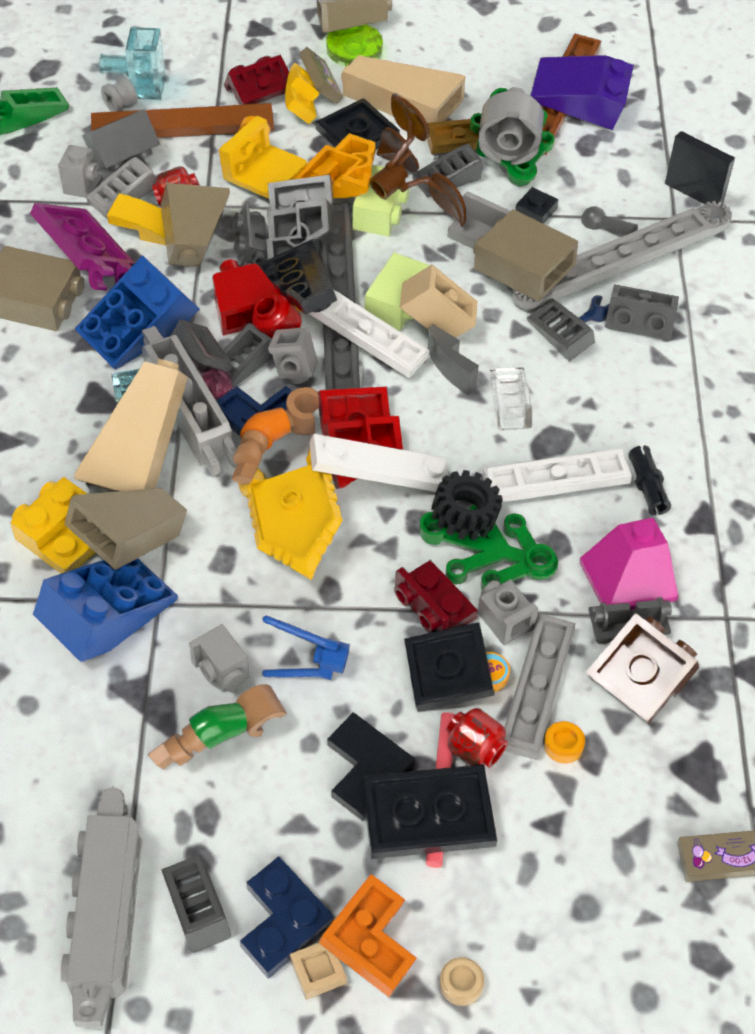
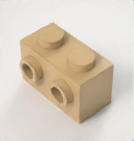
M431 264L402 283L400 308L407 315L413 317L426 327L428 331L429 327L434 324L456 338L476 326L478 301L434 265Z

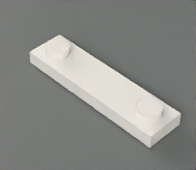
M335 290L337 301L331 303L330 307L324 311L309 313L408 378L428 358L430 352L428 349Z
M313 434L309 441L313 471L433 492L437 491L443 477L449 476L446 458L318 434Z
M622 448L483 468V479L485 480L488 477L492 480L490 487L498 486L500 489L498 495H502V502L630 484L632 477Z

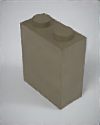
M512 209L503 219L500 218L485 236L479 237L475 242L473 253L475 254L474 269L539 302L576 265L578 240Z
M4 245L0 252V318L58 331L63 320L69 318L76 296H80L83 292L84 278L81 276L80 270L68 259Z

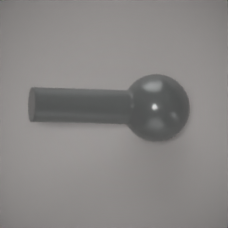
M597 206L587 208L581 217L582 224L592 230L604 228L625 235L638 230L637 224L606 216L604 210Z

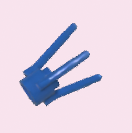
M267 615L263 616L262 620L264 623L317 644L313 663L320 664V668L265 669L262 671L264 677H320L331 680L333 672L343 674L349 655L350 644L329 638L326 639Z

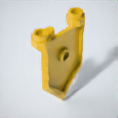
M309 449L308 456L306 457L307 466L269 479L257 468L252 482L249 484L238 483L242 495L249 498L247 503L248 508L251 509L249 513L250 518L253 519L252 527L256 531L254 537L257 549L270 557L274 556L275 560L282 561L284 565L291 566V569L312 580L315 570L322 559L321 556L325 554L327 547L332 543L333 536H335L343 519L340 507L336 504L338 499L336 493H334V484L331 483L333 481L332 475L312 470Z

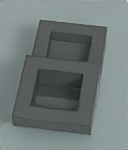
M432 324L429 327L427 348L430 351V358L449 382L466 395H469L477 387L479 365L459 353L460 340Z

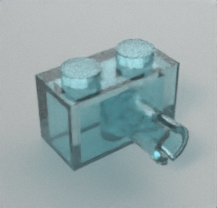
M130 27L125 49L126 56L101 53L99 58L100 73L126 74L136 90L138 99L161 100L166 79L161 29Z

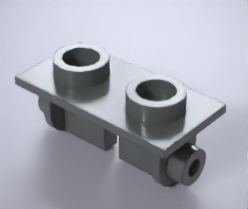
M245 201L240 213L236 212L232 221V231L236 235L233 252L237 254L239 266H243L245 261L260 264L268 259L266 240H264L266 237L265 218L258 211L250 212L249 202Z
M657 597L656 600L636 602L634 610L630 609L629 603L606 605L605 602H602L599 606L588 607L596 641L613 640L635 613L644 620L648 616L652 617L666 629L664 635L671 634L667 616L671 615L672 607L670 601H663L662 597Z

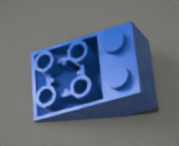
M142 255L75 327V330L116 370L142 354V346H144L142 330L155 326L163 338L169 337L179 320L190 321L200 308Z
M139 558L117 570L105 560H101L44 579L33 615L80 662H83L114 649L177 601L178 595L141 562Z

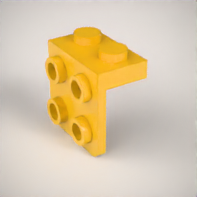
M259 116L252 119L219 148L223 179L268 199V183L292 180L307 166L305 159L270 145L267 119Z

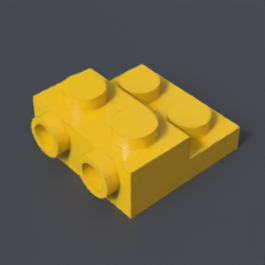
M62 477L57 483L53 481L47 482L41 488L39 498L31 505L22 504L18 506L12 515V521H10L15 540L60 574L79 568L96 553L64 525L71 497L78 494H88L65 477Z

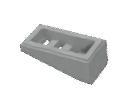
M134 157L87 195V202L106 218L118 196L116 191H119L120 194L140 199L153 191L152 185L155 184L154 173L140 159ZM108 197L111 201L107 202L104 198Z

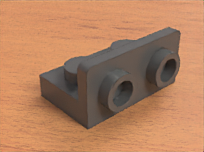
M614 284L605 327L669 340L671 339L676 318L679 296Z

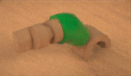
M257 685L242 693L236 703L213 705L201 709L189 718L190 723L182 728L183 734L181 736L177 733L148 753V756L162 769H165L174 761L179 766H182L194 757L193 751L200 753L207 747L213 749L220 743L245 733L246 730L252 737L262 736L264 730L261 725L272 718H281L287 712L271 685Z

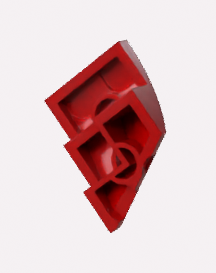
M387 386L331 389L317 392L319 395L318 410L322 435L403 450L399 416H390ZM332 474L336 489H342L358 479Z

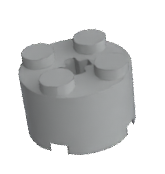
M512 87L508 91L498 93L488 99L482 108L479 128V147L489 159L501 163V160L511 161V165H518L531 160L537 154L542 138L544 112L540 104L518 87Z

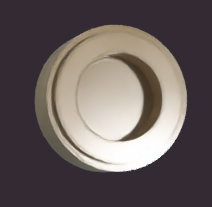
M458 957L445 964L440 975V990L446 1000L458 1006H466L474 1003L481 996L484 987V974L481 967L475 961L465 957Z

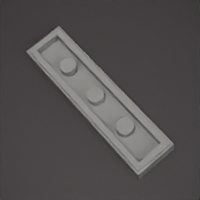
M538 614L504 727L506 730L505 740L508 741L506 752L538 760L576 623Z

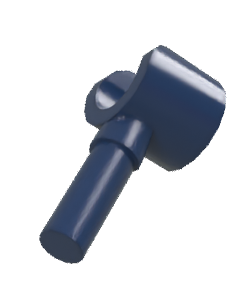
M596 295L592 297L588 311L579 318L585 323L591 320L603 322L607 317L609 304L600 306L603 297Z

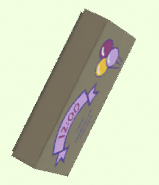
M306 47L299 54L316 90L331 102L337 104L343 98V95L326 61Z
M755 830L679 837L677 841L686 882L755 876Z

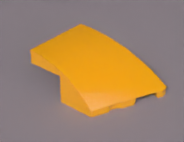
M349 133L335 148L325 145L293 179L330 175L333 179V198H349L366 194L370 184L369 180L372 173L376 143Z

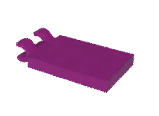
M34 203L30 212L31 216L79 270L88 271L89 284L92 289L107 291L108 287L103 282V276H115L116 284L135 264L87 209Z

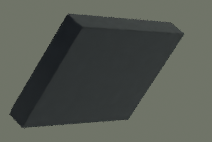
M484 765L362 776L361 783L371 859L496 847L497 835Z

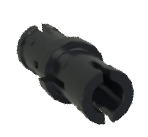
M643 445L645 454L642 453L640 446L634 447L628 453V457L636 473V487L642 491L649 513L656 516L655 507H657L659 515H662L671 508V502L663 486V473L657 469L649 446Z

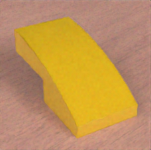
M294 63L291 66L286 84V108L310 124L317 116L313 101L320 93L316 90L308 72Z
M119 193L107 214L108 223L138 230L140 240L166 246L161 208L141 199Z

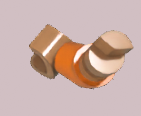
M308 387L298 388L287 397L286 411L281 407L254 414L246 421L240 433V445L233 457L237 467L232 475V480L240 484L252 482L265 450L271 448L273 442L291 433V431L299 435L315 434V417L313 413L319 406V395L316 390Z

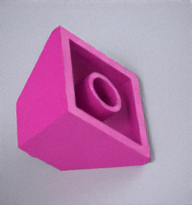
M654 517L617 525L580 557L579 563L600 603L605 602L606 605L629 603L630 609L634 610L636 602L656 600L657 597H662L663 601L669 600L674 602L678 600L669 545Z

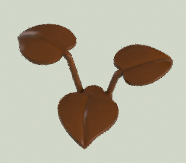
M395 92L391 96L392 114L398 126L407 131V139L405 140L390 127H386L382 131L377 156L389 160V162L370 178V186L381 199L386 200L398 189L404 193L411 187L423 183L428 184L433 200L445 212L457 219L462 227L466 222V206L460 191L448 178L435 172L432 178L424 176L407 183L405 181L408 178L405 169L411 172H416L419 169V162L409 149V146L415 137L420 141H425L429 137V127L420 111Z

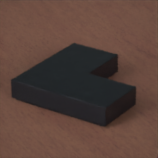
M354 712L327 738V746L354 766L332 789L331 797L361 821H364L366 818L361 783L362 776L408 772L415 765V758Z

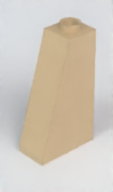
M358 55L350 65L345 66L341 74L343 96L355 101L364 98L377 110L392 116L391 96L395 92L414 105L427 123L446 121L464 100L466 76L457 73Z
M158 359L157 364L144 361L76 470L74 479L112 491L156 488L188 379L186 375L178 370V364L163 359Z

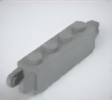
M155 326L142 330L144 336V346H142L144 361L157 364L158 359H163L179 365L178 370L188 377L175 421L200 465L205 464L214 477L221 474V464L218 459L226 456L232 467L236 468L237 464L234 462L233 457L237 449L232 440V430L229 422L177 335L163 338Z
M114 786L106 790L104 789V792L101 793L97 815L87 816L86 831H79L77 840L78 857H82L81 871L75 870L72 878V896L77 897L75 912L68 913L66 924L67 938L72 939L70 954H63L61 961V981L67 983L72 995L73 1022L77 1027H102L109 999L119 997L127 989L142 839L138 833V824L131 816H127L128 808L125 805L124 793H122V790L114 788Z

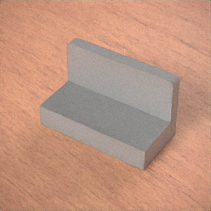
M467 191L463 195L466 206V222L461 227L460 222L455 219L448 227L447 237L473 249L477 239L485 236L494 227L495 223L500 218L503 219L510 210Z

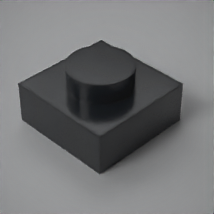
M531 187L518 201L515 210L544 224L557 210L559 199Z

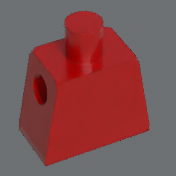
M228 259L220 265V272L212 276L214 299L223 336L242 331L248 323L253 325L252 314L257 301L266 295L280 294L258 264L252 263L239 266L236 260Z

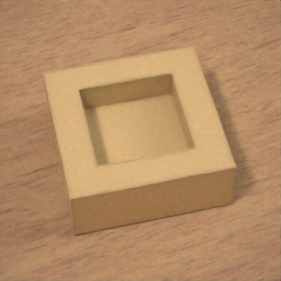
M319 943L290 954L291 964L306 1000L347 984V977L340 960Z

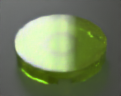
M369 25L329 32L326 38L327 55L336 63H338V60L345 62V66L350 65L358 55L378 59V56L382 55L383 38L377 29Z

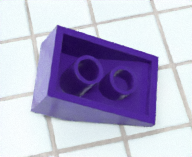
M607 55L541 57L530 96L542 106L613 130L626 105L634 65Z

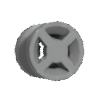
M125 76L118 78L113 85L108 83L101 87L103 100L111 112L122 111L124 106L131 107L138 102L136 90Z

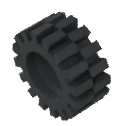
M463 470L461 476L458 471L452 472L450 477L448 475L444 476L442 482L438 485L431 507L433 519H439L437 526L440 529L447 526L446 533L452 536L455 531L459 533L458 539L462 540L465 539L466 534H469L470 540H477L478 534L482 538L487 536L488 531L491 532L495 526L503 501L502 495H498L500 491L498 486L490 487L492 484L491 479L487 477L482 481L480 479L482 474L478 472L472 477L469 470ZM455 501H468L478 509L470 510L463 508Z

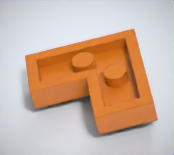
M370 874L321 936L319 944L386 996L390 997L417 957L383 932L400 910L405 899L374 875Z

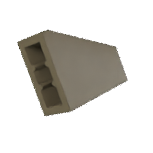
M317 0V17L323 33L388 20V11L392 10V0Z
M166 184L161 201V212L169 265L201 266L223 215L230 195L229 188Z
M162 488L78 494L71 497L64 525L117 570L179 537L187 509Z

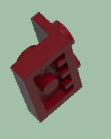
M281 54L274 57L264 56L254 64L233 67L227 74L224 87L226 91H233L239 105L257 104L285 94L289 70Z
M431 559L410 573L404 567L396 570L395 595L404 606L409 605L426 631L436 632L467 625L477 618V608Z

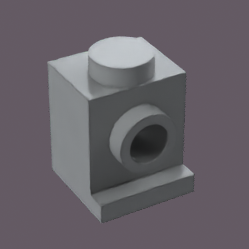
M68 145L58 164L63 194L86 198L87 195L101 184L103 174L99 173L98 163H95L93 149Z
M309 327L276 330L268 350L269 354L273 355L279 379H289L292 384H300L307 381L309 377L313 376L318 363Z
M512 580L502 585L499 581H493L481 591L478 614L503 646L535 628L538 607L535 603L530 604Z
M223 623L189 642L192 664L195 668L200 667L207 681L210 683L215 681L222 692L238 688L250 677L248 657Z

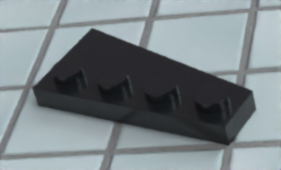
M313 239L258 264L280 294L286 296L295 307L306 315L311 312L324 311L330 307L331 303L337 301Z

